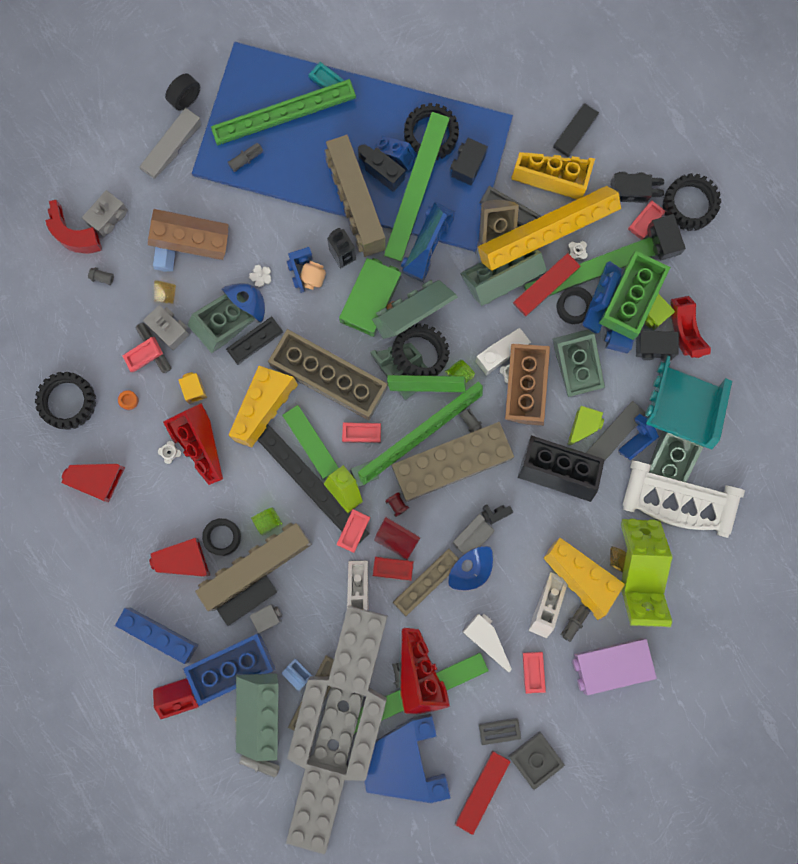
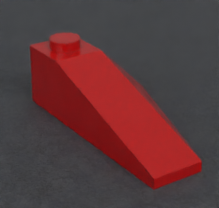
M202 403L163 421L171 439L175 444L179 443L184 449L183 454L186 457L190 456L195 463V469L208 485L223 479L211 422Z
M412 628L402 629L401 698L404 713L422 714L448 708L450 704L446 686L443 681H439L435 672L438 669L435 663H431L427 655L429 650L420 630Z

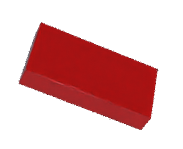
M375 557L373 576L411 581L414 561Z

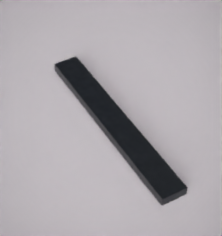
M267 424V428L257 441L342 532L351 513H347L325 487L324 483L273 428ZM366 529L359 544L370 534Z

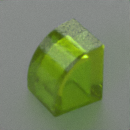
M461 359L445 371L448 376H464L465 383L470 381L475 375L471 367Z
M273 507L251 517L262 536L283 524Z

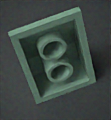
M238 293L237 300L241 303L246 302L241 294ZM224 294L191 315L188 326L208 350L213 353L232 340L255 321L256 318L237 307Z
M586 329L552 339L568 397L605 388L595 334L591 330Z
M662 431L649 464L651 465L649 473L687 482L703 446Z

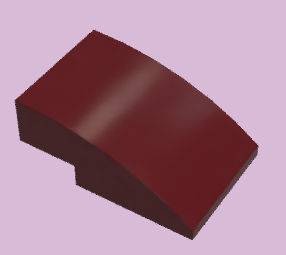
M385 517L374 541L408 560L421 537Z

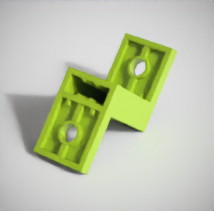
M622 519L621 528L627 546V553L621 582L625 585L621 591L630 625L671 627L672 618L664 592L673 556L661 521L653 519Z

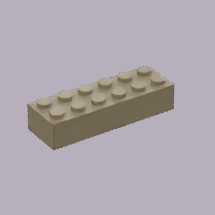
M348 135L326 141L327 149L324 150L328 168H331V176L334 185H337L339 199L341 202L343 201V209L346 218H349L351 232L356 237L358 251L363 252L364 257L385 251V235Z
M289 329L285 331L268 360L270 367L294 377L299 383L368 421L388 389V384Z
M499 421L392 464V469L405 502H409L511 461L514 455Z
M292 522L282 528V533L279 535L273 534L265 540L266 544L253 547L248 551V556L243 558L240 556L232 562L233 566L226 569L224 567L216 572L214 579H206L198 585L199 589L195 593L208 612L217 610L310 547L312 543L300 525L297 523L292 524Z

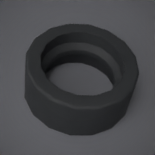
M181 74L168 86L165 98L176 110H184L198 97L201 88L200 84L190 74Z
M581 287L566 289L560 295L556 305L559 317L569 324L582 323L592 301L591 294ZM576 295L585 301L586 309L583 314L573 316L566 312L564 303L569 296Z
M218 518L206 525L203 530L202 541L209 552L215 555L226 556L238 548L241 542V533L234 522ZM218 526H226L233 533L232 543L223 549L215 547L210 539L211 532Z

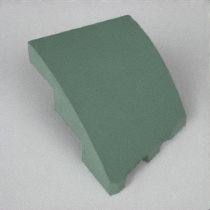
M412 343L403 345V352L412 364L421 368H428L423 363L422 355ZM392 347L382 351L372 350L370 353L387 378L388 375H402L403 370L398 371V365L393 363ZM398 391L404 400L418 392Z

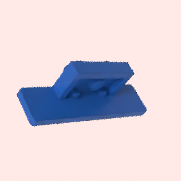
M610 261L605 265L583 321V326L595 334L601 330L602 325L599 322L605 309L608 308L623 272L621 268Z

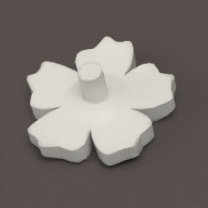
M255 265L254 273L249 274V279L255 282L257 287L271 282V270L269 267L261 268L260 265Z

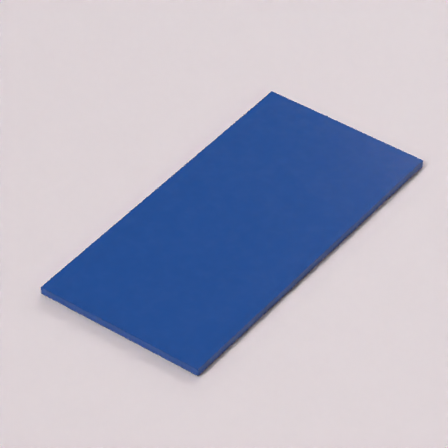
M234 42L192 170V176L346 217L343 201L341 202L339 199L337 185H334L331 176V168H328L324 150L327 149L326 141L348 135L381 227L393 229L414 165L410 171H405V180L392 192L365 170V163L358 156V147L365 144L374 149L382 136L405 142L404 127L410 112H414V109L416 107L420 108L422 104L428 106V103H432V106H435L437 103L440 104V108L445 106L447 111L451 110L453 116H456L459 125V135L454 150L449 155L446 154L445 158L441 159L439 157L435 161L411 235L419 236L427 219L425 217L426 211L429 206L432 207L434 202L455 211V217L448 231H443L439 242L476 252L481 216V204L479 202L489 186L494 187L513 115L327 66L343 80H351L356 99L217 145L211 126L322 89L308 75L318 65L317 63ZM430 117L421 119L414 126V137L420 144L422 143ZM448 126L441 145L449 138ZM467 138L488 146L487 154L472 186L451 177L452 170L450 169L453 160L458 159L460 155L458 150L461 143L465 144ZM259 143L263 152L253 158L250 164L247 163L234 172L229 166L228 161L241 153L240 151L244 152L254 144ZM390 157L393 161L400 165L395 158Z

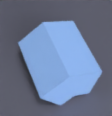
M155 247L154 270H161L163 272L173 271L175 251Z
M296 659L281 673L298 691L307 683L309 677L312 676Z

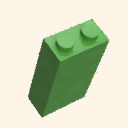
M367 258L339 317L340 323L374 337L378 329L372 319L377 316L376 312L385 307L387 309L401 280L399 269L391 265L389 267L385 266L378 259L372 258L371 260Z

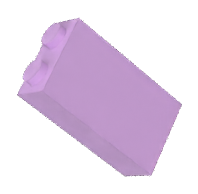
M643 638L574 654L575 659L572 660L574 670L578 671L580 679H577L579 690L583 691L586 695L657 679L647 639Z

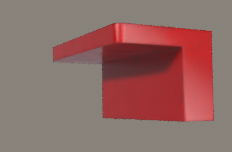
M187 678L153 689L154 709L160 719L199 707Z

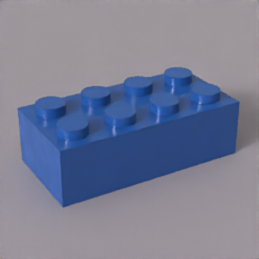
M259 633L183 668L198 706H201L236 689V675L268 674L276 670Z

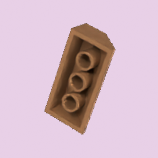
M153 209L147 245L223 260L228 238V224Z
M511 344L505 420L527 425L544 426L550 346Z

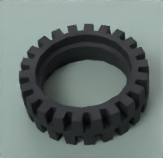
M428 103V106L422 104L420 108L416 107L414 112L411 111L409 117H407L404 127L405 142L410 143L418 155L421 144L417 142L413 133L417 122L423 118L430 117L432 112L450 117L448 123L449 138L441 145L436 158L437 161L439 157L443 159L446 157V154L449 155L454 150L458 140L459 125L456 116H453L451 110L447 111V107L443 106L440 108V104L437 103L435 106H432V103Z
M693 173L687 176L682 175L669 186L663 198V209H666L665 216L674 214L677 225L682 230L687 228V231H692L693 229L699 230L704 228L715 218L720 210V191L717 192V185L712 186L713 181L711 179L707 181L706 176L701 178L700 174L697 173L694 176ZM690 186L700 189L709 201L707 213L700 218H690L678 211L674 198L679 189Z
M417 323L415 326L413 325L398 334L393 343L391 355L394 358V365H398L397 370H403L402 375L436 376L444 369L449 359L450 350H447L449 345L445 343L446 338L444 336L440 337L442 334L440 331L436 333L434 332L436 328L433 326L429 329L427 324L421 327V323ZM412 337H420L429 341L435 347L438 355L436 363L429 368H421L412 364L403 352L405 341Z
M57 372V375L52 374L49 376V379L45 378L43 380L44 384L39 385L38 388L40 390L36 391L35 394L37 396V399H35L37 404L36 410L39 412V416L49 425L59 429L70 430L71 428H78V425H84V421L91 418L90 414L94 413L93 407H96L94 400L96 395L90 384L81 376L70 372ZM73 383L79 386L83 392V406L79 413L71 418H57L49 410V395L59 384Z

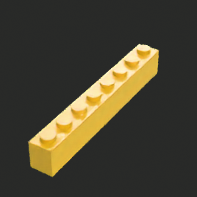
M608 186L602 187L478 246L481 262L491 271L620 210L619 192Z

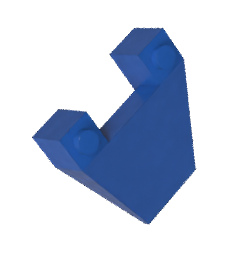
M434 202L432 207H428L425 214L427 219L409 257H405L401 264L403 274L420 282H424L431 267L430 258L443 231H448L455 217V211Z
M432 714L411 718L376 740L366 781H364L367 793L426 803L451 799L445 774L425 778L417 741L437 737Z

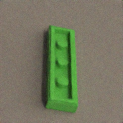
M388 375L387 378L390 391L466 392L464 376Z
M299 405L282 415L323 479L339 468Z

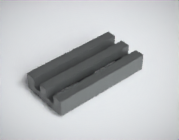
M518 718L478 724L482 745L521 739ZM515 724V727L484 731V728ZM516 731V735L485 740V736Z

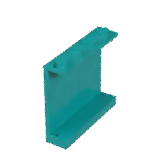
M667 356V359L664 362H660L657 368L659 375L654 380L653 386L655 390L652 391L649 398L651 405L648 406L645 413L648 416L646 424L712 450L721 439L732 380L725 378L718 387L670 368V356Z

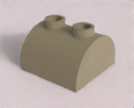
M507 200L483 202L481 204L479 243L482 245L516 229L519 205Z

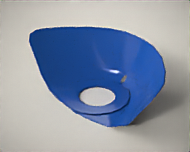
M238 283L227 285L221 289L237 307L254 316L259 322L263 321L265 302L261 292L256 287L250 284ZM241 291H245L249 295V299L244 303L237 300V294Z
M488 546L478 547L463 555L450 571L449 586L457 590H472L482 586L490 577L493 568L492 549ZM465 560H471L473 563L472 569L467 572L463 571L462 563Z

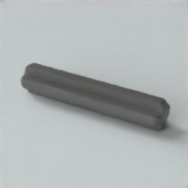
M140 323L136 326V330L143 342L153 337L145 323ZM164 354L154 359L162 373H167L171 370V366Z

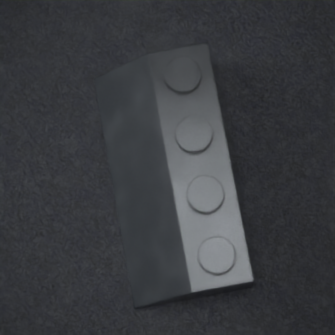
M531 435L517 478L591 502L599 490L605 459Z

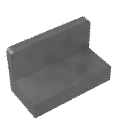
M481 514L452 542L464 555L472 549L481 547L494 533V529L484 521L485 518Z

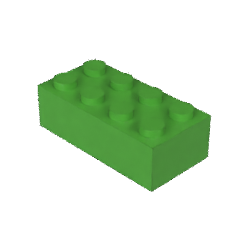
M635 251L627 263L608 308L605 309L599 324L634 340L639 335L671 267Z

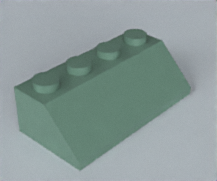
M536 249L492 271L480 262L461 272V276L474 299L483 306L500 296L506 295L509 291L523 286L526 282L540 277L541 274L547 272L542 253Z
M429 280L422 284L423 288L419 291L414 289L407 293L408 297L402 300L400 298L391 303L393 307L388 310L385 307L376 312L377 316L372 320L383 339L397 336L458 298L457 295L440 280L435 282Z
M277 673L236 675V752L255 761L277 760Z

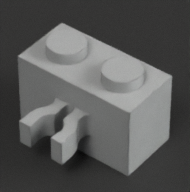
M106 190L84 214L82 219L102 237H105L113 231L115 224L125 217L128 209L124 203Z
M158 305L143 321L174 351L189 336L186 331L188 327L181 320L177 322L172 318L174 314L167 307L163 309Z

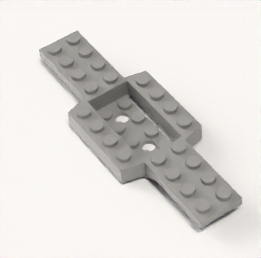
M349 605L330 677L310 676L307 681L287 759L305 769L286 841L287 844L325 854L344 781H366L387 697L369 688L387 615ZM329 685L331 689L328 696L325 712L323 715L314 754L310 756L327 688ZM366 696L349 765L347 766L346 762L348 759L363 697ZM345 700L349 703L347 711L339 710L338 703ZM335 739L339 742L337 750H331L328 747L330 740Z

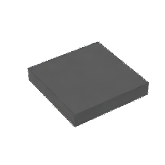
M538 732L509 755V758L533 790L565 766L541 732Z

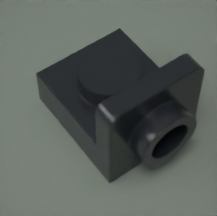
M487 504L482 507L484 511L481 512L485 521H489L491 525L514 513L511 506L505 508L502 505L494 509L495 513L492 514Z

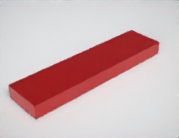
M567 253L519 296L513 304L526 317L580 268V265Z
M492 750L455 822L456 826L472 835L474 834L511 762L509 759Z

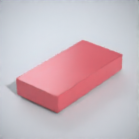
M651 200L628 230L643 240L648 234L647 228L651 221L661 218L666 211Z
M150 337L122 356L130 372H135L161 356L163 352L156 338Z
M343 422L342 442L381 443V423Z
M353 509L336 545L355 553L371 517Z
M543 652L522 653L525 693H545Z

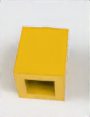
M190 372L184 374L183 378L178 379L185 401L188 404L207 398L197 373Z

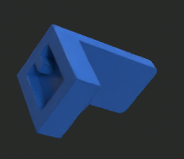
M382 136L373 149L375 150L377 147L388 157L395 158L405 171H410L417 158V154L410 143Z
M310 247L288 253L290 260L286 261L289 271H294L295 277L292 278L294 286L299 288L301 293L304 292V288L296 265H304L313 260Z
M641 414L634 418L638 425L636 428L639 433L618 450L621 455L629 460H632L659 438L655 427L647 425V418Z

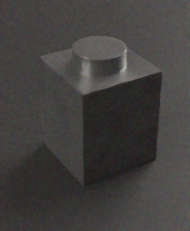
M273 604L250 615L258 634L282 622L280 618L283 617L279 607H274Z

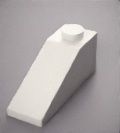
M518 328L476 357L475 362L487 376L510 359L511 344L529 345L531 341Z
M348 561L347 608L350 605L369 611L368 561Z
M550 572L529 627V631L548 638L555 628L567 587L565 580L557 574Z
M476 614L462 632L506 671L510 672L512 670L495 628L491 625L493 621L485 614L482 616Z

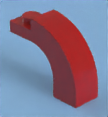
M56 199L49 201L50 208H48V214L50 219L45 220L50 233L60 244L77 253L87 254L102 251L99 234L93 227L83 230L69 229L66 226L60 203Z
M690 296L671 299V307L675 311L671 315L674 332H678L679 347L684 356L690 355L691 358H700L711 354V347L701 337L698 330L696 303Z

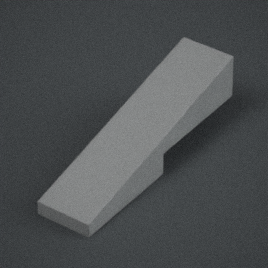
M185 108L139 166L140 169L155 179L177 157L178 150L201 127L200 117Z

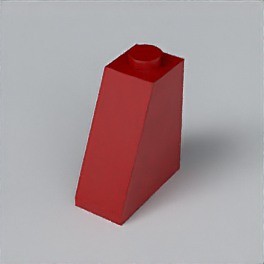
M119 464L69 465L62 474L63 480L61 483L109 503L125 467Z
M198 538L150 553V566L156 572L203 577L211 576Z

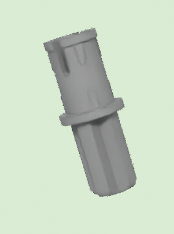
M244 755L241 756L239 764L254 769L256 773L259 771L272 777H276L280 769L279 765L269 761H255Z

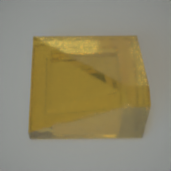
M155 280L154 301L174 303L176 285Z
M612 546L610 549V566L623 573L627 552Z

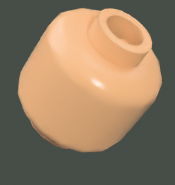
M312 261L303 265L300 274L301 282L304 283L303 287L314 290V287L319 288L322 286L326 276L323 265Z

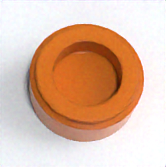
M126 390L120 393L118 404L123 409L132 410L138 405V396L134 392Z

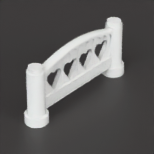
M634 460L631 461L630 468H632L622 505L624 506L623 510L635 512V509H639L661 522L676 527L694 530H716L717 535L726 538L729 537V534L731 535L740 498L744 497L745 490L725 485L724 493L649 473L651 465ZM654 488L659 499V504L656 506L651 502L648 504L644 502V497ZM673 493L678 504V508L675 511L671 510L670 507L665 509L662 505ZM691 498H693L697 510L694 516H691L689 512L684 514L681 511L682 506ZM710 503L716 516L713 521L700 517L701 511Z

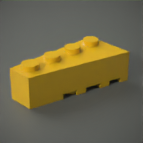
M519 152L511 180L579 199L586 192L595 158H588L586 160L574 156L572 158H561V155L548 157L544 156V154Z
M258 366L228 434L234 442L253 447L267 428L266 425L276 416L280 406L287 401L289 394L298 386L295 378Z
M562 538L557 539L551 545L543 558L557 575L565 580L571 591H574L580 597L581 602L594 613L593 616L597 620L607 615L625 585Z

